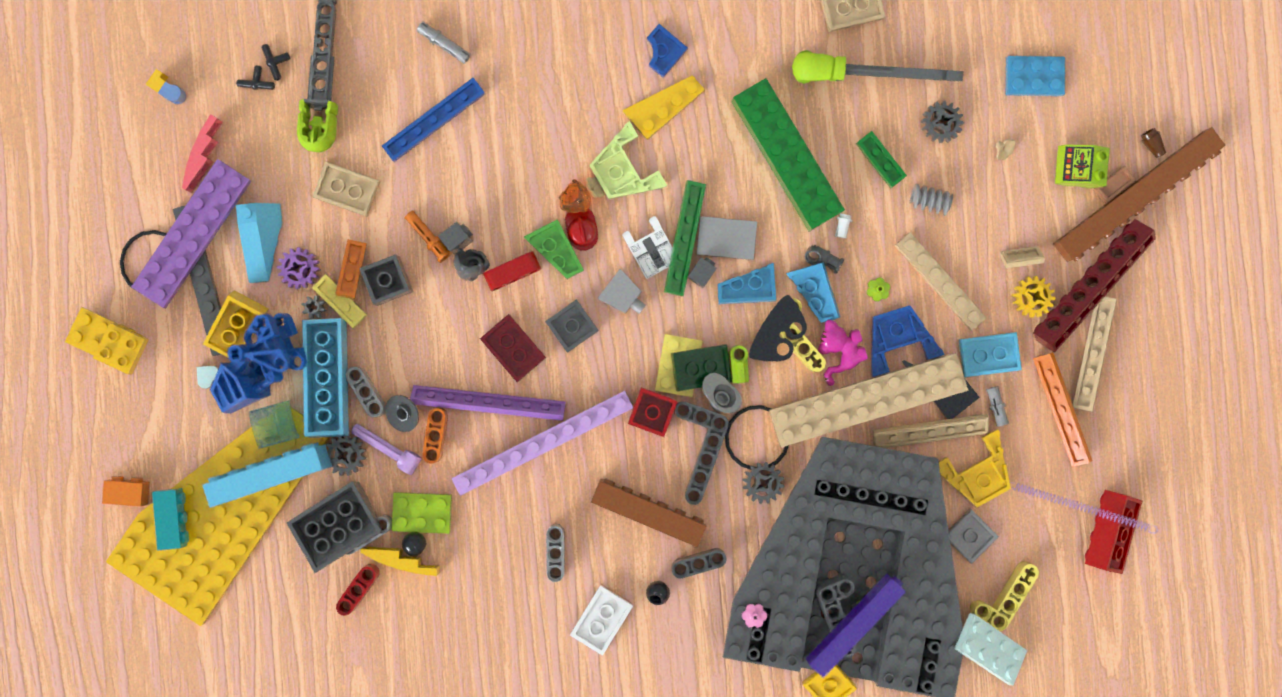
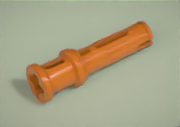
M410 211L404 217L426 242L427 249L436 255L439 263L445 261L452 254L444 246L442 240L439 237H435L415 211Z

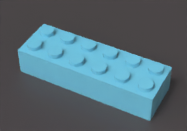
M342 318L302 320L303 347L307 359L306 366L303 369L304 437L349 436L348 381L346 379V372L348 370L347 322Z
M318 443L309 444L301 447L302 451L297 449L283 453V458L281 455L265 459L264 463L263 461L253 463L244 468L227 472V474L209 478V483L202 485L209 507L217 506L332 467L326 445L319 446Z

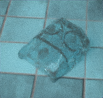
M289 401L249 411L250 423L258 449L299 438Z

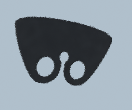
M789 295L780 299L759 329L750 348L749 357L751 359L785 361L793 353V344L790 340L781 338L780 333L785 332L792 339H799L805 334L807 330L805 319L799 307ZM794 322H798L802 326V331L796 335L790 332V325ZM785 343L788 345L789 352L786 355H780L777 352L779 344Z

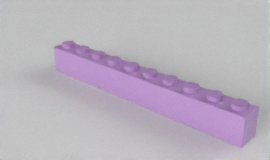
M623 391L451 479L461 496L633 409V406L626 392Z

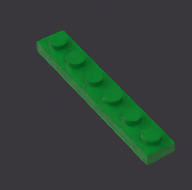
M691 180L686 181L664 293L684 296L706 184Z

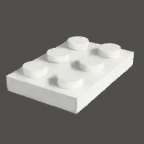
M600 585L570 633V636L603 656L632 609L633 604Z

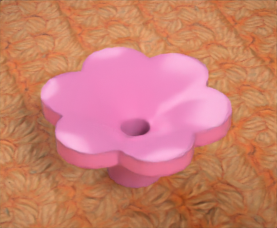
M748 604L746 611L742 613V618L746 620L748 627H761L763 621L767 618V614L763 611L762 605L756 604L754 606L753 604Z

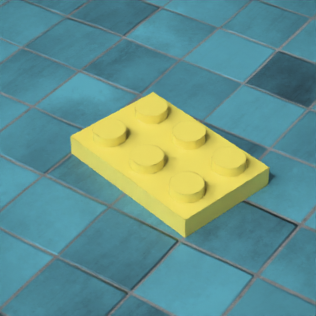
M664 335L655 391L693 397L694 389L676 391L671 353L701 348V340Z

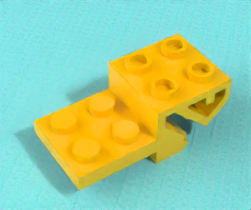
M81 307L65 340L66 343L93 355L94 359L128 375L133 374L149 341L148 338L138 334L134 329L118 324L84 307Z

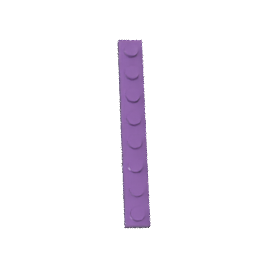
M418 385L413 386L410 400L415 405L562 421L566 405L565 401Z

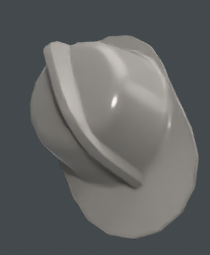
M717 373L708 374L704 378L703 392L714 410L734 413L740 408L742 404L741 395L726 378Z

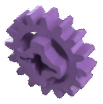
M297 247V251L291 248L290 254L284 252L285 258H279L282 265L277 266L278 269H281L278 276L284 277L282 283L289 282L288 287L292 288L295 285V289H300L301 285L303 288H308L307 283L314 284L312 279L319 278L315 273L321 270L316 267L320 262L313 260L316 255L313 253L309 255V250L305 249L303 251L300 247ZM299 256H304L308 261H302ZM298 265L302 266V268L299 269L300 272L295 271L298 268ZM295 275L298 281L292 280L289 276Z

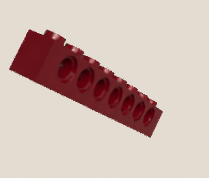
M1136 219L1128 223L1118 238H1114L1110 247L1099 255L1097 262L1086 270L1081 280L1076 281L1072 290L1060 299L1057 307L1051 309L1047 314V318L1035 327L1033 334L1036 341L1055 353L1155 241L1154 229ZM1104 269H1110L1108 272H1102ZM1092 283H1097V285L1093 287L1089 286ZM1084 297L1083 300L1076 301L1078 298ZM1068 311H1071V312H1072V313L1069 314V315H1064L1065 312H1068ZM1053 326H1059L1055 330L1051 329Z

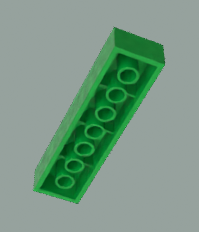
M767 78L734 96L732 99L733 106L808 232L845 211Z

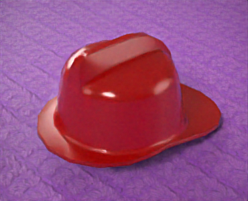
M572 207L565 217L568 239L575 249L587 251L593 248L598 241L595 216L588 207Z

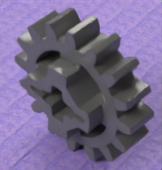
M943 101L941 105L935 102L934 107L930 105L927 108L929 112L925 111L923 113V116L926 118L921 120V123L925 124L922 131H928L925 136L931 135L932 142L938 139L939 144H941L945 139L948 143L951 141V137L955 139L958 137L957 133L962 131L959 126L964 124L963 121H960L963 114L957 113L960 109L959 107L952 108L953 103L947 106L946 101ZM935 113L934 120L930 122L932 114ZM940 120H941V121H948L945 125H944L943 123H941V124H940V123L936 124V123L939 122ZM952 123H954V128H953V130L950 132V130H951V127H950V126H951Z
M350 434L345 436V439L344 436L338 437V440L334 437L331 439L333 444H326L329 448L327 451L332 463L333 474L339 471V476H343L345 472L349 476L352 475V471L355 473L359 471L357 466H364L361 460L367 458L362 456L366 449H361L363 442L357 443L358 437L351 439ZM342 442L350 443L352 446L346 447ZM347 451L348 455L343 459V452ZM343 463L346 466H348V468L338 466V464Z
M757 462L756 468L750 466L751 472L745 471L748 477L742 478V481L746 482L743 489H748L746 496L753 495L751 500L754 502L758 499L759 504H762L763 500L769 504L770 498L777 500L776 493L781 495L782 493L779 491V488L784 487L780 483V481L784 480V477H778L781 471H774L775 465L772 464L768 467L767 462H764L763 466ZM760 470H767V471H769V472H771V473H768L767 475H763V474H761L759 471H760ZM752 476H754V477H755V482H754V484H753L752 487H751V485H750L751 478H752ZM760 479L768 480L766 481V487H759ZM776 480V485L773 490L771 488L772 482ZM759 491H764L767 493V495L761 496L757 495L756 493H758Z

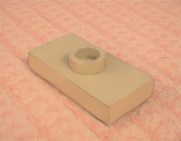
M1039 246L1006 250L1000 253L1006 269L1044 263L1045 259Z

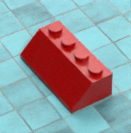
M1109 490L1104 491L1100 498L1101 512L1104 509V514L1108 511L1109 517L1107 519L1106 513L1103 518V512L1100 517L1099 512L1095 516V528L1091 532L1090 546L1085 553L1086 565L1123 574L1135 531L1133 519H1135V522L1138 520L1143 500ZM1118 514L1120 515V517L1123 515V520H1124L1123 524H1122V518H1121L1120 522L1118 523V517H1117Z

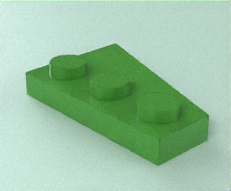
M558 219L524 236L566 279L584 271Z

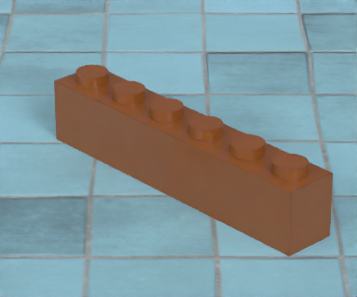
M605 478L604 481L600 479L591 503L698 548L707 527L703 523L704 520L697 516L690 518L686 516V512L678 508L675 511L668 508L669 505L664 502L658 501L655 503L650 501L651 497L640 493L638 496L632 493L633 489L626 486L619 488L615 486L616 482Z

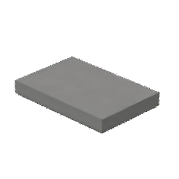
M700 216L697 255L754 260L757 222Z

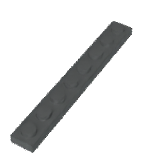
M185 206L173 209L175 220L181 214ZM205 250L190 272L205 332L208 335L221 310V305ZM210 348L212 356L221 355Z

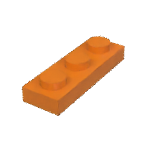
M347 239L335 293L336 296L355 299L361 274L359 268H362L367 243Z

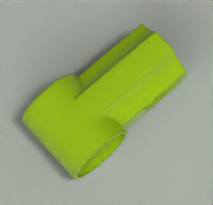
M735 345L729 351L732 383L749 382L748 351L741 345ZM736 349H742V358L736 359L734 357Z

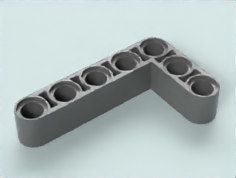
M682 401L676 404L674 410L677 417L708 428L685 491L687 502L691 505H697L703 499L729 422L724 415ZM680 405H686L689 409L688 413L684 416L678 413ZM699 411L706 413L707 417L703 422H699L696 419V414ZM723 418L724 426L716 428L714 425L715 419ZM716 436L718 438L717 445L710 446L708 438ZM704 454L711 455L712 461L709 464L702 463L701 458ZM703 472L705 474L703 482L695 480L697 473ZM693 490L699 493L698 499L694 501L688 498V494Z

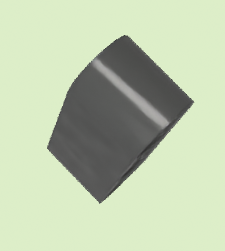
M713 548L682 557L672 563V573L676 578L681 579L717 569L726 563V555L722 549ZM716 553H720L722 555V560L720 562H714L712 560V556ZM696 559L704 560V565L700 568L693 565ZM678 564H683L686 567L683 573L675 571V567Z

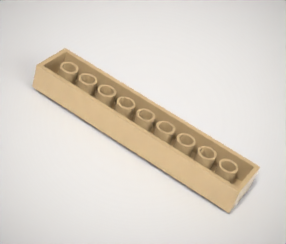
M952 353L769 409V413L780 447H785L968 391L957 353Z

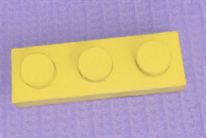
M327 274L312 287L352 328H355L367 316L351 298L336 296L337 284Z

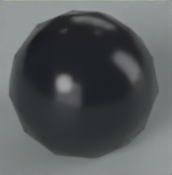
M410 532L402 540V549L410 556H418L426 547V539L418 532Z
M654 581L646 589L647 599L654 605L665 604L670 598V589L666 583Z

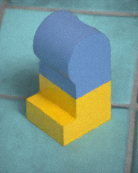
M156 69L145 85L172 103L182 104L186 99L185 91L176 85L166 82L168 76Z

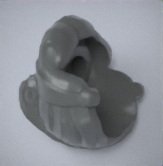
M459 248L453 260L458 276L466 281L477 279L478 275L483 274L490 267L486 255L482 251L473 249L465 252Z

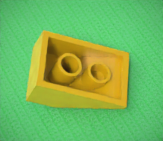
M235 290L227 296L203 345L228 357V349L232 345L246 344L244 341L245 332L255 317L267 314L269 308Z

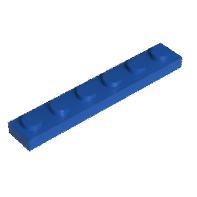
M474 78L470 79L382 145L383 149L393 162L397 161L484 96L485 92Z

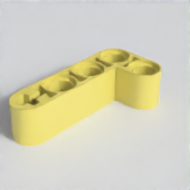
M792 298L801 311V302L798 299ZM794 323L790 325V329L795 332V335L801 332ZM785 332L780 333L781 338L788 339ZM804 335L799 339L790 340L793 344L794 354L810 371L820 372L825 368L826 361ZM802 343L808 347L806 354L799 352L798 348ZM813 352L814 355H812L811 357H812L814 360H818V359H819V361H820V362L818 363L819 368H818V367H812V365H813L814 362H813L810 358H808V359L806 360L805 357L810 356L811 353Z
M1020 562L993 606L991 607L983 601L976 600L970 605L971 614L977 615L998 631L1005 630L1038 578V568L1029 562ZM1026 568L1030 571L1029 574L1025 572ZM1020 583V590L1014 592V586ZM1010 600L1011 605L1005 609V601ZM984 606V612L978 615V608ZM1000 616V623L994 625V619Z

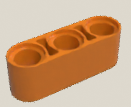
M434 408L428 414L422 455L424 461L429 464L440 461L443 456L448 413L443 408ZM436 411L441 412L443 415L440 422L434 419ZM434 430L440 434L438 441L431 438V433ZM431 449L437 453L435 460L430 459L428 456Z

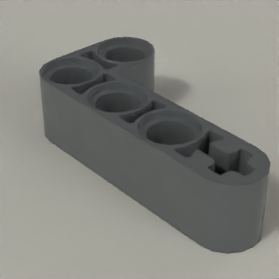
M842 574L822 581L815 587V594L830 632L845 618L839 600L850 596L855 589L853 582L846 575ZM841 583H848L846 588L840 589ZM825 589L830 590L827 596H822V592ZM836 607V611L833 614H828L830 608ZM856 644L844 657L848 658L856 653Z

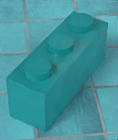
M182 488L152 492L157 550L177 549L187 546L189 533L186 531L185 524L187 523V513L184 512L186 497Z

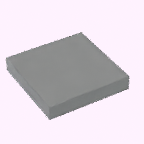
M969 509L949 529L950 543L971 564L999 537L972 509Z

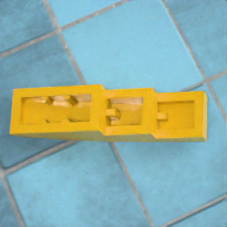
M364 546L360 549V553L398 570L437 576L440 573V566L421 565V557L402 556V548Z

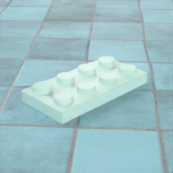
M971 613L968 615L955 646L957 651L1006 684L1012 686L1027 653L1025 648L977 615Z

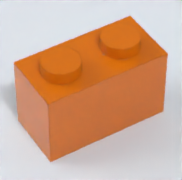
M112 476L111 479L104 480L102 504L139 507L148 505L150 482H145L143 478L132 477L131 480H124L123 476Z

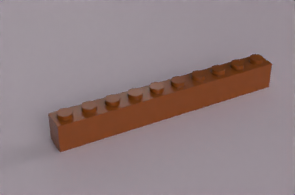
M1212 127L1202 131L1054 242L1053 245L1066 262L1071 260L1076 262L1084 256L1083 252L1088 248L1092 250L1100 244L1098 242L1103 237L1106 239L1113 235L1116 227L1119 226L1121 228L1129 223V218L1132 215L1137 216L1145 210L1144 206L1148 203L1152 205L1161 198L1160 194L1173 190L1176 187V182L1179 180L1182 182L1189 178L1192 170L1195 169L1197 171L1205 166V161L1208 158L1213 159L1221 154L1220 149L1226 146Z

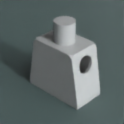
M621 269L598 297L600 301L625 314L629 308L640 314L646 306L637 299L642 291Z

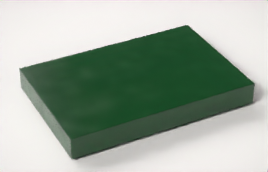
M727 344L671 353L676 391L701 388L704 378L711 373L720 374L729 383L732 382Z

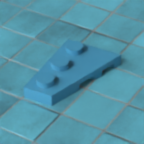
M824 262L786 273L795 283L799 293H802L809 307L821 323L841 317Z
M774 263L719 283L717 285L718 304L776 302Z

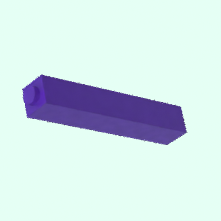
M886 574L805 658L808 664L824 678L906 592L901 587L903 583L896 576L891 578Z

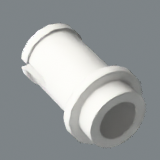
M840 214L837 217L839 221L835 236L847 239L849 224L852 222L851 216Z

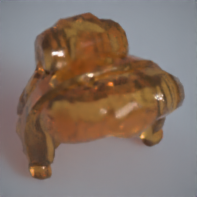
M573 179L572 183H569L559 196L560 209L567 213L586 212L591 206V197L587 188L576 179Z

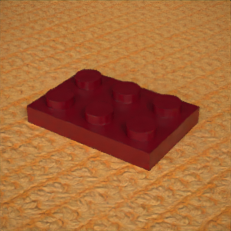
M510 314L480 338L516 382H519L547 358Z

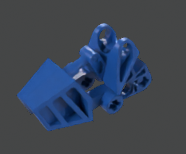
M278 313L274 317L270 314L257 315L245 332L244 341L246 344L232 345L228 349V358L231 362L220 364L210 388L222 413L231 414L270 396L269 385L281 382L283 380L282 372L287 371L289 368L297 371L305 368L307 359L304 347L293 348L290 337L298 334L290 314ZM253 333L257 335L256 343H253L251 339ZM297 356L301 359L299 367L294 363Z

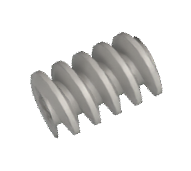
M915 184L911 193L910 204L913 202L914 209L921 204V210L928 206L929 212L936 208V214H939L942 209L943 215L946 216L951 208L953 193L950 195L948 191H945L942 194L941 189L935 192L932 187L927 191L926 186H922L920 189L919 184Z

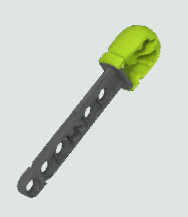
M318 0L314 48L310 59L307 99L299 101L298 140L301 146L312 152L328 150L336 138L338 105L331 101L335 59L333 57L336 20L334 4H337V0ZM330 6L331 12L327 15L322 14V8ZM324 24L330 26V30L327 33L320 32V28ZM322 38H325V44L328 47L324 48V51L319 48L323 46ZM321 61L327 63V67L324 70L317 69V65ZM324 80V88L317 89L316 82ZM310 108H313L315 111L326 109V123L323 122V118L320 116H313V119L309 122L311 118Z
M808 50L798 53L792 65L793 75L798 82L803 84L824 80L844 81L845 75L963 81L964 71L846 64V57L844 56L834 58L831 55L812 53Z

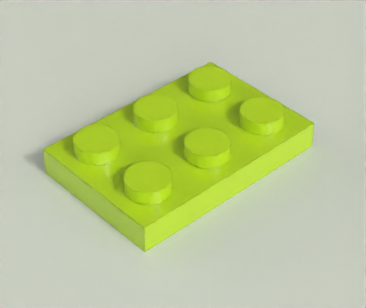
M394 492L392 531L449 534L451 528L452 495Z

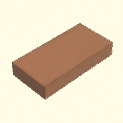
M1122 166L1107 178V185L1105 187L1094 188L1093 191L1104 204H1107L1137 180L1126 166Z

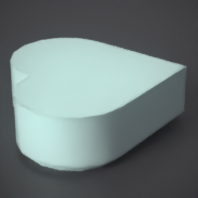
M217 366L196 367L198 385L201 388H211L219 368Z

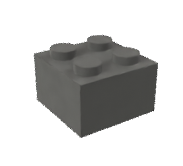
M396 254L359 268L373 305L379 306L413 292L401 258Z

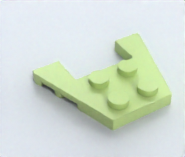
M630 121L625 124L623 129L589 165L608 199L667 187L659 170L641 180L625 154L622 146L638 138V134Z

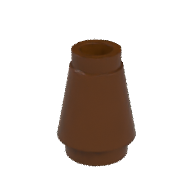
M1152 128L1141 135V142L1150 150L1155 158L1161 157L1166 153L1160 131Z

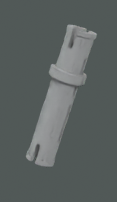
M424 21L419 24L417 32L429 39L431 44L441 47L463 64L469 60L471 54L442 35L440 30H435Z

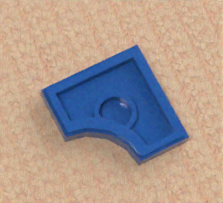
M660 24L647 37V41L651 44L653 50V58L649 63V67L664 78L688 50V47Z

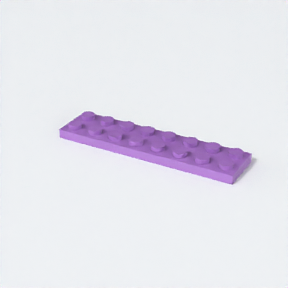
M217 159L131 287L166 309L251 183V180Z

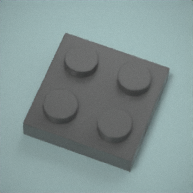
M577 299L545 321L567 353L599 331Z

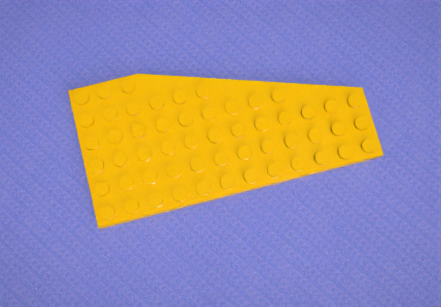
M281 403L171 488H182L185 493L184 512L187 513V523L185 524L186 531L189 533L187 546L177 549L157 550L152 503L136 516L106 560V563L201 627L303 477L213 507H209L202 485L209 483V478L227 474V472L244 468L253 463L262 461L264 463L265 459L281 455L283 458V453L297 449L302 451L301 447L309 444L318 443L319 446L325 445L330 437H304V415L287 403Z

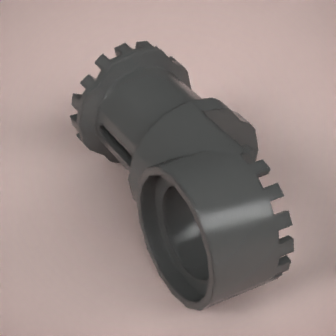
M816 245L809 246L805 253L807 263L815 265L824 262V265L834 270L833 273L835 274L838 273L839 268H841L840 265L842 266L844 262L843 258L839 259L830 254L829 250L826 251ZM816 252L819 258L814 259L810 257L809 253Z

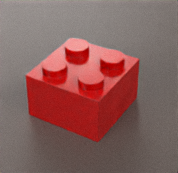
M641 387L628 424L665 437L678 401Z

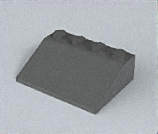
M355 481L345 485L287 522L289 529L314 573L322 570L382 532L369 498L361 484Z

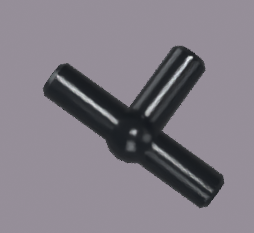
M264 44L261 48L266 58V65L270 68L274 80L278 81L282 77L277 64L290 60V55L286 52L273 57L269 45Z
M258 65L254 66L252 80L238 79L236 81L237 87L252 88L254 90H274L275 83L260 81L262 67Z

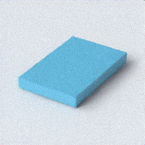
M1017 332L958 340L964 377L1022 370Z

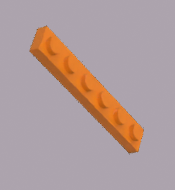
M1051 352L1033 358L1072 467L1092 462L1093 460L1054 353Z

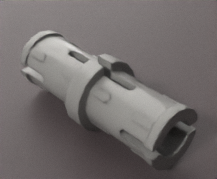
M999 386L986 389L991 403L990 410H993L996 425L1003 426L1008 424L1009 421L1004 409L1006 405L1005 402H1002Z

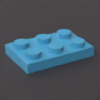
M1007 56L1006 95H1065V57Z

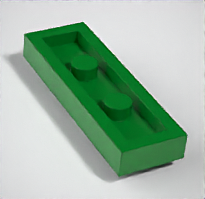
M873 131L856 143L890 189L907 176Z

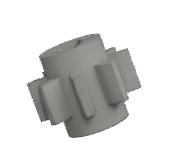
M316 295L314 300L307 296L308 301L301 303L305 308L302 313H309L310 319H313L314 315L322 318L321 313L327 311L323 307L326 302L319 301V296ZM311 305L317 306V310L312 309Z

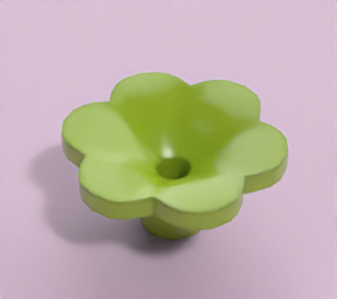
M883 278L869 281L868 296L872 297L876 302L888 298L889 283H886Z

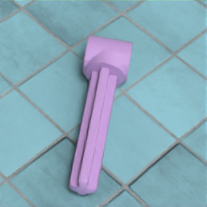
M355 424L352 428V434L397 461V467L409 475L414 473L422 460L414 452L399 450L359 424Z

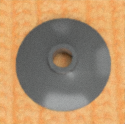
M396 395L387 401L385 407L386 417L395 429L401 432H409L417 426L419 413L412 400L403 395Z

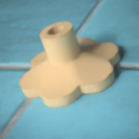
M1006 139L1003 143L1001 141L997 142L995 146L998 152L996 158L998 160H1006L1014 151L1015 141Z
M586 178V194L592 195L594 198L603 197L604 192L597 178Z

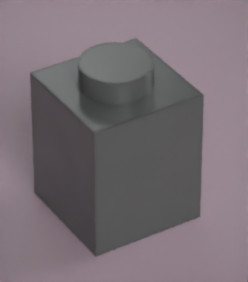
M707 257L705 259L700 258L687 278L701 288H704L717 269L714 266L715 263Z

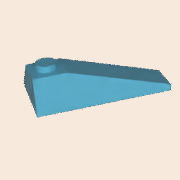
M249 203L236 205L237 223L249 283L268 282L274 263L275 249L279 241V231L283 223L281 204Z

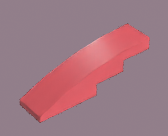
M211 114L197 136L186 165L182 188L191 193L213 163L207 157L218 143L212 137L223 122Z

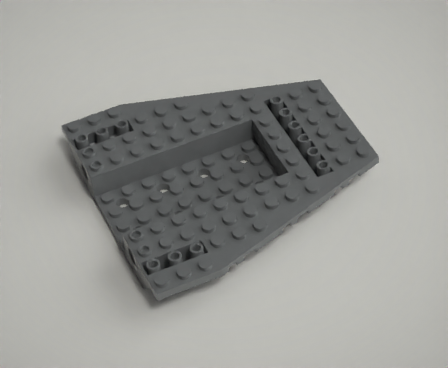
M821 437L798 482L785 502L776 522H774L769 535L751 564L746 577H744L741 586L733 597L723 658L800 672L801 668L814 670L805 658L830 633L825 618L821 616V607L815 594L817 584L829 579L828 572L830 570H836L838 575H846L853 582L854 592L850 596L839 600L846 617L857 605L856 602L858 600L861 601L866 596V593H869L888 574L891 578L896 576L903 583L901 587L906 592L856 643V653H861V661L853 662L852 656L848 658L843 657L837 665L847 676L873 681L877 687L931 697H955L963 656L962 653L955 649L963 627L938 458ZM837 532L844 533L845 538L842 542L835 541L834 536ZM875 539H881V548H873L872 543ZM868 577L875 578V584L872 587H868L865 584ZM841 583L840 589L846 588L848 583ZM825 589L822 592V596H827L830 590ZM748 604H753L754 606L760 604L763 606V611L766 612L767 618L763 621L761 627H748L746 620L742 618V613L746 611ZM836 607L830 608L831 614L836 611Z

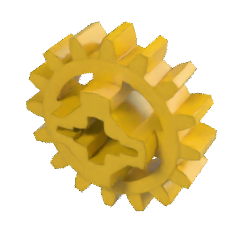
M1033 276L1032 280L1030 277H1026L1025 281L1020 280L1018 282L1020 286L1014 287L1017 293L1012 294V297L1016 298L1012 303L1018 304L1016 311L1023 310V316L1029 313V318H1033L1035 314L1037 317H1041L1042 312L1044 314L1048 313L1047 307L1051 308L1054 306L1050 303L1051 300H1056L1055 297L1051 296L1055 292V290L1049 289L1051 283L1045 284V278H1041L1038 281V276ZM1030 284H1034V285H1035V286L1032 287V289L1025 288V287H1027V286L1030 285ZM1034 293V297L1036 298V300H1033L1031 294ZM1036 304L1041 305L1039 309L1033 310Z

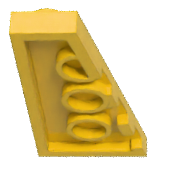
M692 75L622 110V112L648 140L700 96L705 89Z

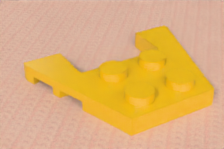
M998 429L981 437L990 452V456L957 474L948 457L939 461L940 475L977 508L1011 489L1007 466L1003 456L1004 451L1000 441V431Z

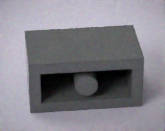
M455 222L438 236L453 254H456L459 248L464 249L473 242L471 231L464 224L460 225L458 222Z

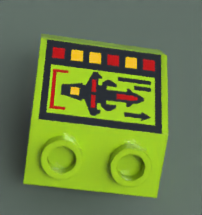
M1097 145L1058 146L1055 184L1069 187L1079 186L1089 189L1105 187L1107 185L1110 148Z

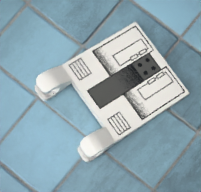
M655 216L649 219L654 232L635 242L629 231L622 234L646 279L669 267L673 248Z

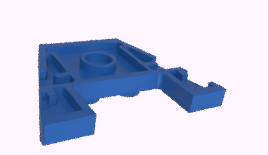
M910 305L872 317V377L890 372L884 355L885 352L916 342H921L926 360L945 355Z

